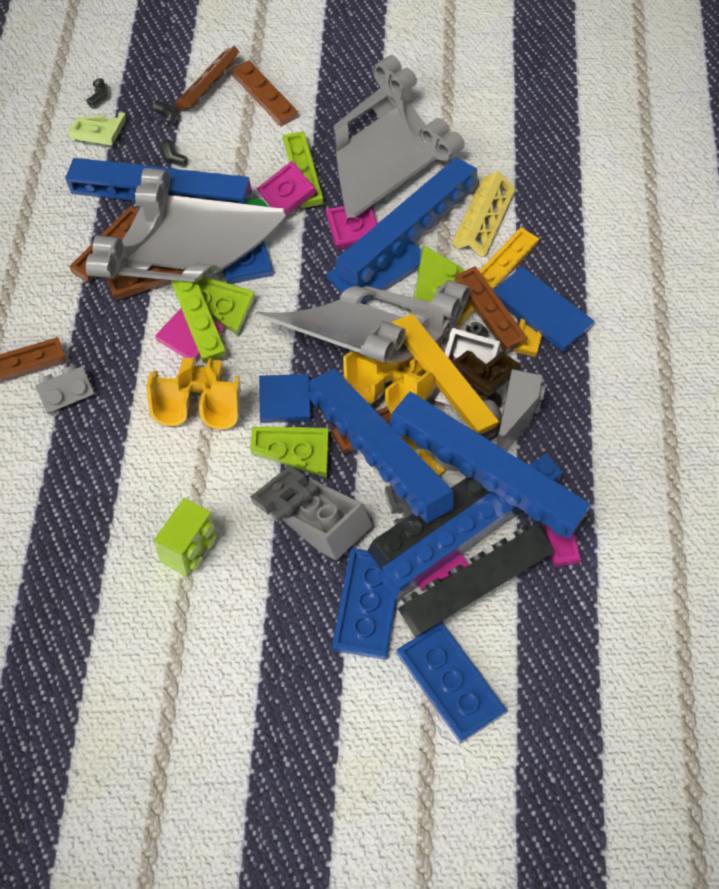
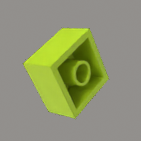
M183 498L153 540L160 563L186 577L189 576L192 570L195 571L201 564L202 555L206 549L212 548L217 538L212 512Z

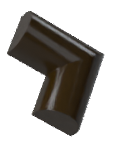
M467 350L452 362L466 381L486 397H490L510 380L512 369L520 371L522 366L504 352L499 353L486 364Z

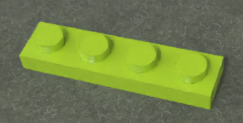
M305 132L282 135L288 162L293 161L317 190L300 207L306 208L323 205V196Z
M171 280L172 287L203 363L208 362L209 358L215 360L226 356L225 348L197 281Z

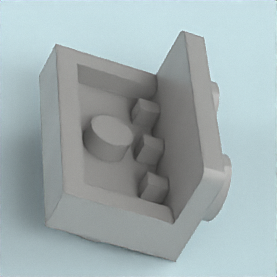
M74 364L62 369V375L53 378L52 374L38 379L39 384L35 385V388L47 414L94 395V391L82 366L77 368Z

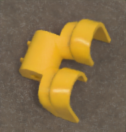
M353 350L343 356L344 379L369 405H372L383 395L385 383L393 382L385 389L386 406L391 414L409 391L425 401L433 392L434 374L425 372L415 358L399 363L387 364L368 358Z
M195 357L182 358L176 378H160L158 371H150L146 385L150 415L156 422L162 425L177 426L182 424L186 420L189 409V394L200 393L199 412L201 420L214 429L221 430L233 427L237 422L240 409V377L235 376V382H222V360H212V358L208 359L207 367L196 366Z

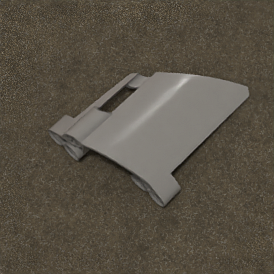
M389 55L372 68L373 75L380 88L334 125L338 175L347 218L357 217L436 159L449 160L465 147L463 137L455 131L449 133L447 124L441 118H436L427 125L422 121L410 102L412 87L417 83L416 75L409 68L402 70L400 61L394 55ZM370 109H373L379 119L349 139L348 124Z
M144 168L141 176V185L137 186L135 193V203L140 209L123 239L100 235L95 236L93 254H89L86 260V273L88 276L114 278L116 275L196 282L201 280L205 272L217 273L244 257L273 233L287 217L281 208L168 195L170 185L169 171ZM153 265L185 269V271L181 275L149 271L147 269Z
M447 280L443 286L440 285L432 302L368 286L364 288L353 286L341 294L340 300L326 305L294 312L274 313L256 311L255 316L359 352L366 357L383 363L392 364L414 358L403 344L406 333L405 328L392 324V321L402 317L360 303L363 297L369 295L411 309L414 316L437 343L442 337H450L452 328L456 329L457 321L468 300L470 287Z

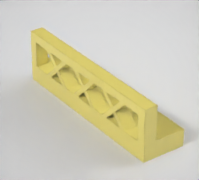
M499 171L482 177L452 241V244L457 249L469 245L480 257L486 255L516 189ZM500 185L506 190L504 196H501ZM493 201H496L498 209L495 213L492 206ZM485 217H488L489 219V229H486L484 221ZM477 234H481L482 246L475 240Z

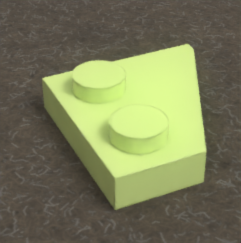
M118 113V118L105 119V115L78 117L69 129V137L71 139L112 146L126 121L125 113Z

